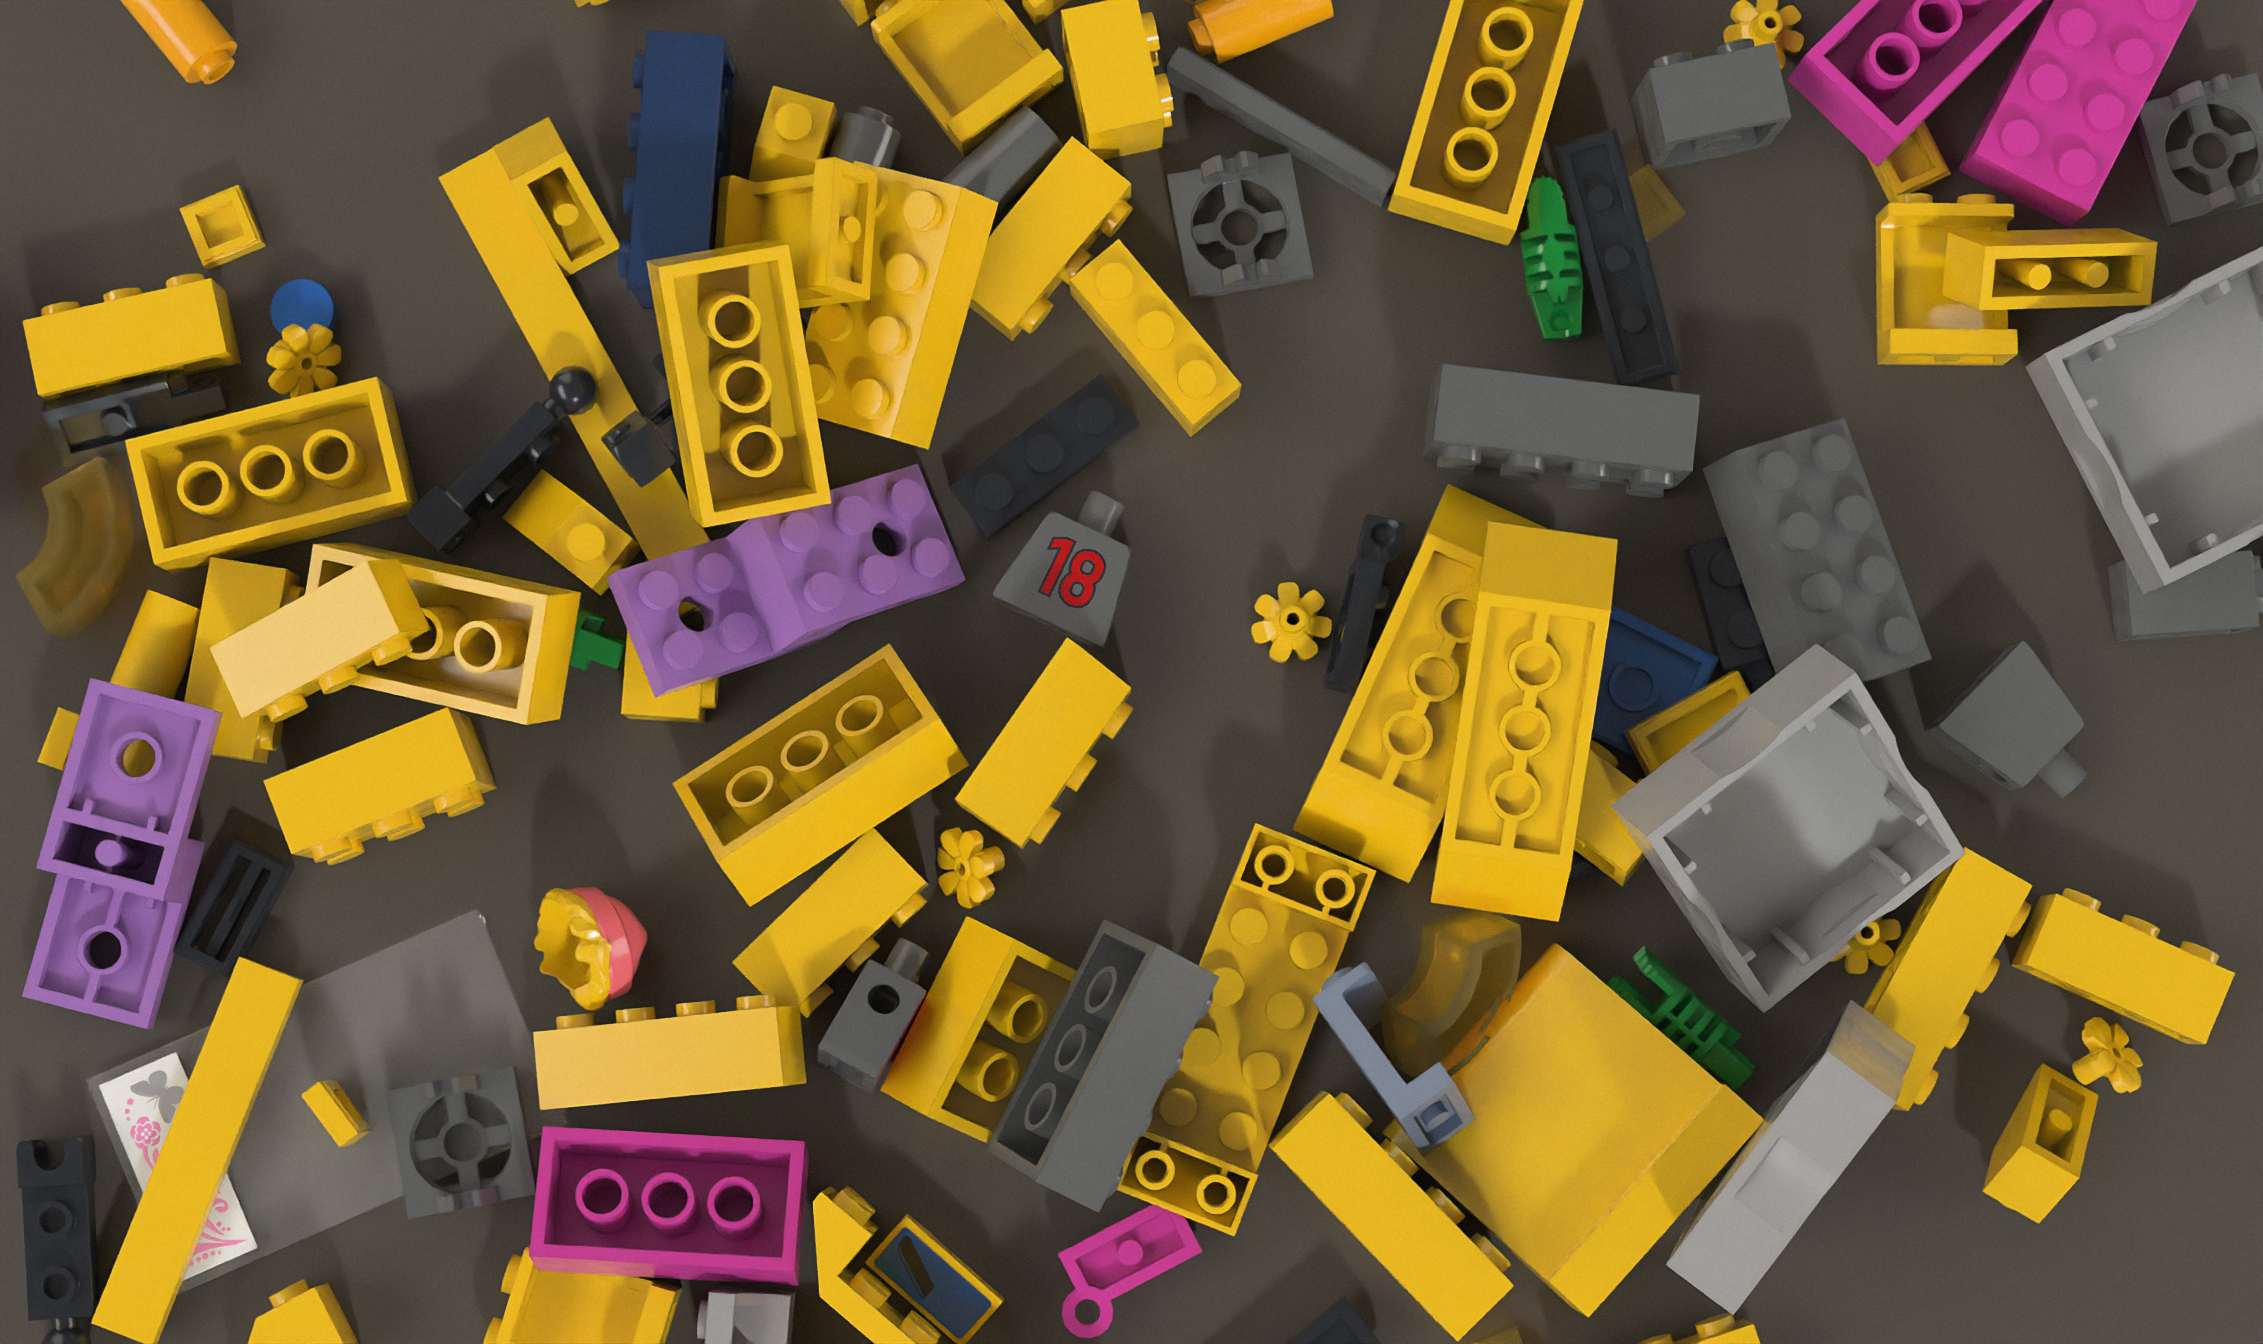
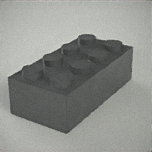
M1442 364L1431 384L1422 459L1437 461L1436 470L1451 474H1474L1475 466L1500 469L1499 477L1510 481L1536 482L1538 474L1562 476V485L1569 488L1598 490L1601 487V481L1626 484L1625 493L1629 495L1659 498L1664 496V489L1673 490L1692 472L1701 395Z
M1845 418L1739 449L1703 468L1776 675L1816 643L1853 669L1863 684L1932 659Z
M1104 919L985 1150L1035 1182L1099 1213L1105 1199L1111 1196L1118 1188L1123 1175V1164L1136 1139L1140 1138L1148 1129L1153 1117V1106L1165 1082L1172 1078L1179 1069L1183 1058V1047L1196 1022L1200 1021L1208 1012L1213 1000V989L1219 976L1149 939Z

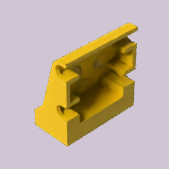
M1553 943L1442 1065L1455 1082L1475 1120L1424 1157H1422L1395 1118L1381 1133L1390 1141L1392 1140L1458 1204L1503 1242L1520 1261L1570 1307L1589 1318L1765 1120L1726 1084L1719 1083L1574 956L1558 944Z

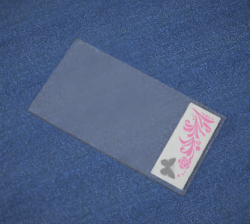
M478 909L301 986L177 1295L403 1196L386 1091L456 1076L517 1066L529 1138L533 1139L542 1135L543 1126L560 1127L569 1123L565 1108L540 1110L534 1039L485 926L486 920ZM211 1025L86 1080L89 1086L88 1091L94 1098L137 1205L140 1203ZM337 1081L370 1125L369 1130L371 1132L351 1146L339 1147L301 1096L317 1082ZM466 1093L471 1117L480 1120L486 1127L507 1124L504 1115L491 1101ZM445 1096L437 1100L422 1115L415 1131V1141L438 1137L441 1128L449 1121ZM460 1123L449 1131L446 1137V1147L455 1159L469 1161L479 1154L482 1147V1137L473 1125ZM511 1143L490 1147L487 1156L483 1160L510 1149ZM442 1157L418 1161L421 1170L433 1182L458 1172L457 1167L448 1164Z

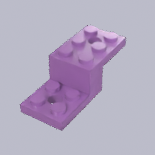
M918 464L830 490L832 502L830 504L752 518L727 537L620 569L610 575L607 581L655 698L819 644L849 622L954 588L965 581V576ZM873 528L883 529L892 536L896 545L893 557L886 556L877 550L872 540ZM680 602H689L699 608L704 617L703 631H692L681 622L678 614Z
M90 678L36 866L38 869L57 873L22 997L145 1029H153L175 952L173 950L178 943L206 842L188 838L223 715L222 712ZM138 740H146L155 751V763L147 774L133 777L124 768L123 754L131 743ZM108 931L119 939L121 955L112 967L102 969L92 961L90 945L97 935Z

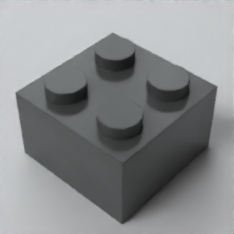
M1740 39L1725 43L1716 48V55L1692 59L1691 52H1678L1658 58L1653 62L1654 68L1648 69L1631 98L1647 172L1769 147L1792 117L1775 44L1773 42L1755 46L1753 39Z

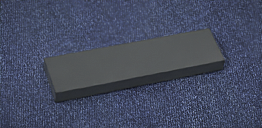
M1178 47L1167 65L1169 83L1282 150L1290 152L1294 157L1377 206L1382 207L1393 188L1397 176L1395 174L1396 171L1185 47Z

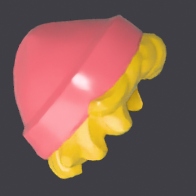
M576 887L567 890L553 888L547 892L539 908L538 934L534 940L535 948L538 951L544 952V960L541 962L540 971L543 974L556 977L564 987L570 990V994L575 1001L586 1010L597 1011L604 1006L605 1002L625 995L631 988L632 979L647 944V931L636 915L624 903L616 898L605 895L595 887Z

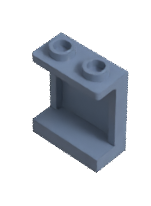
M1366 962L1359 964L1354 969L1352 967L1343 968L1335 972L1323 983L1321 987L1322 992L1312 998L1313 1002L1337 1039L1422 1157L1475 1120L1455 1082L1440 1062L1406 1085L1371 1037L1368 1030L1392 1014L1395 1008Z

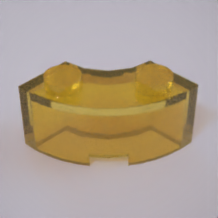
M99 456L42 488L49 510L47 537L35 560L16 575L46 632L67 640L87 627L107 607L125 576L133 548L134 514L126 482L119 467Z
M1466 908L1423 926L1422 951L1413 975L1398 994L1379 1005L1386 1056L1393 1067L1417 1078L1440 1062L1451 1077L1482 1050L1490 1039L1484 1032L1494 1018L1502 999L1510 1002L1515 990L1521 960L1522 940L1520 924L1490 911Z

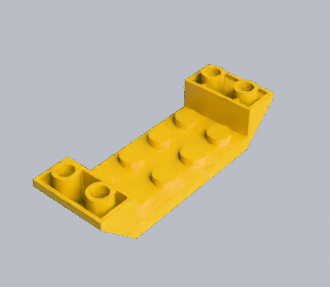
M1450 484L1446 486L1421 542L1420 550L1325 761L1315 777L1292 828V831L1406 883L1410 882L1446 810L1488 520L1548 529Z
M1488 520L1478 584L1479 592L1443 830L1439 841L1431 903L1559 922L1571 870L1608 633L1618 539Z
M1255 823L1199 962L1200 967L1219 976L1213 989L1211 1006L1206 1015L1196 1022L1183 1047L1181 1065L1174 1076L1165 1082L1153 1106V1117L1148 1129L1140 1138L1136 1139L1123 1164L1122 1179L1116 1190L1235 1236L1258 1177L1257 1169L1319 1012L1312 998L1322 992L1321 987L1323 983L1334 974L1349 932L1354 930L1376 870Z
M831 1186L823 1190L813 1201L820 1297L874 1344H936L941 1334L915 1311L911 1310L906 1317H903L889 1305L886 1300L892 1292L874 1275L864 1268L854 1275L846 1268L879 1229L870 1220L876 1210L848 1186L839 1193Z

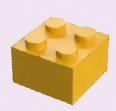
M1106 0L1061 10L1062 45L1085 147L1101 160L1162 148L1164 128L1172 126L1171 111H1174L1166 73L1155 75L1153 67L1159 66L1157 50H1160L1153 13L1141 14L1138 0Z

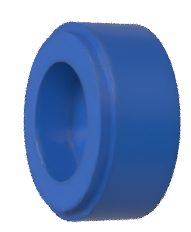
M297 279L284 284L275 293L270 306V315L274 327L281 335L282 330L291 324L301 326L306 332L314 323L333 331L338 319V309L333 296L322 285L308 279Z

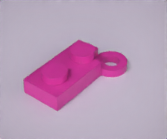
M1149 1204L1058 1252V1256L1075 1287L1067 1295L1062 1306V1318L1068 1330L1081 1338L1100 1336L1108 1329L1112 1322V1299L1203 1252L1186 1218L1154 1204ZM1085 1299L1095 1301L1100 1308L1098 1320L1091 1324L1081 1323L1075 1315L1077 1304Z

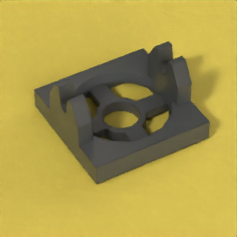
M2257 72L2233 79L2231 75L2224 73L2204 83H2201V80H2197L2175 90L2169 96L2144 103L2135 121V125L2166 228L2263 202V92ZM2207 104H2216L2234 110L2248 122L2252 130L2230 136L2223 129L2214 127ZM2186 110L2192 134L2185 141L2182 149L2166 153L2165 141L2169 128L2180 114ZM2210 135L2222 142L2226 157L2220 167L2208 169L2196 162L2192 148L2194 141L2198 137ZM2258 150V159L2253 174L2243 185L2233 188L2227 169L2232 165L2235 155ZM2188 168L2195 175L2206 178L2210 194L2206 196L2191 191L2175 177L2173 172Z
M1245 150L1238 152L1235 157L1224 159L1221 155L1214 156L1202 162L1200 169L1167 174L1166 181L1189 301L1313 279L1314 272L1290 152L1258 158L1257 153ZM1241 180L1250 181L1267 188L1280 201L1283 210L1260 213L1255 207L1246 204ZM1221 184L1225 208L1219 212L1215 222L1193 226V216L1200 200L1214 187ZM1236 211L1250 214L1258 226L1256 237L1245 245L1229 243L1221 231V224L1224 218ZM1286 230V239L1280 253L1274 259H1261L1256 263L1254 249L1260 244L1263 235ZM1219 243L1226 251L1235 255L1236 264L1224 270L1212 265L1200 253L1198 246Z
M517 1066L456 1076L386 1091L408 1219L453 1212L536 1194L537 1177ZM466 1093L491 1101L504 1115L507 1124L486 1127L480 1120L471 1117ZM445 1096L449 1121L441 1128L438 1137L415 1141V1131L422 1115L437 1100ZM460 1123L473 1125L482 1137V1147L479 1154L469 1161L455 1159L446 1147V1137L449 1131ZM511 1143V1151L503 1170L489 1184L483 1187L479 1163L487 1156L490 1147ZM442 1157L448 1164L457 1167L462 1192L452 1191L435 1184L421 1170L418 1161Z

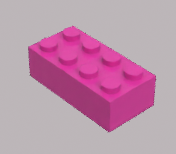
M1861 0L1803 57L1787 80L1878 167L2045 0Z
M2045 0L1958 171L2070 228L2090 211L2197 0Z
M543 1126L529 1257L538 1271L799 1286L809 1167L805 1141Z

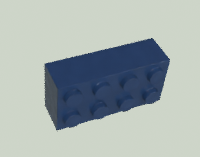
M647 30L646 49L636 50L634 54L633 86L635 89H641V113H631L629 118L628 148L629 151L636 152L637 165L636 176H626L624 181L623 211L624 214L631 215L632 230L631 239H621L618 274L620 278H626L627 290L632 291L643 309L655 310L646 261L715 249L719 182L721 177L729 176L737 71L724 35Z

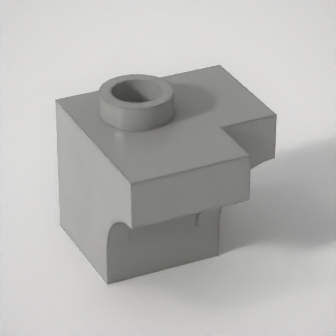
M719 1285L709 1292L708 1300H701L697 1338L704 1339L705 1344H792L796 1291Z

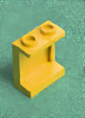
M885 0L875 11L877 18L871 23L875 42L963 157L979 146L1022 104L1031 108L1064 84L1063 67L1048 48L1044 51L1041 49L1005 0Z
M831 157L815 160L814 174L765 182H752L734 175L721 177L719 182L715 249L769 239H777L789 244L799 309L870 300L878 173L845 160Z
M1909 193L1895 196L1894 203H1888L1876 215L1877 364L2004 365L2018 355L2017 329H2008V310H1977L1942 295L1948 232L2007 231L2008 222L2014 218V204H1996V197L1990 194L1959 196L1957 203H1933L1932 195Z
M529 1245L525 1247L522 1256L513 1254L509 1261L501 1287V1292L510 1294L503 1319L493 1317L483 1344H665L682 1288L648 1277L538 1271L529 1257Z

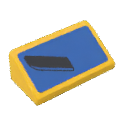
M908 1213L865 1262L956 1344H966L1004 1301V1298Z

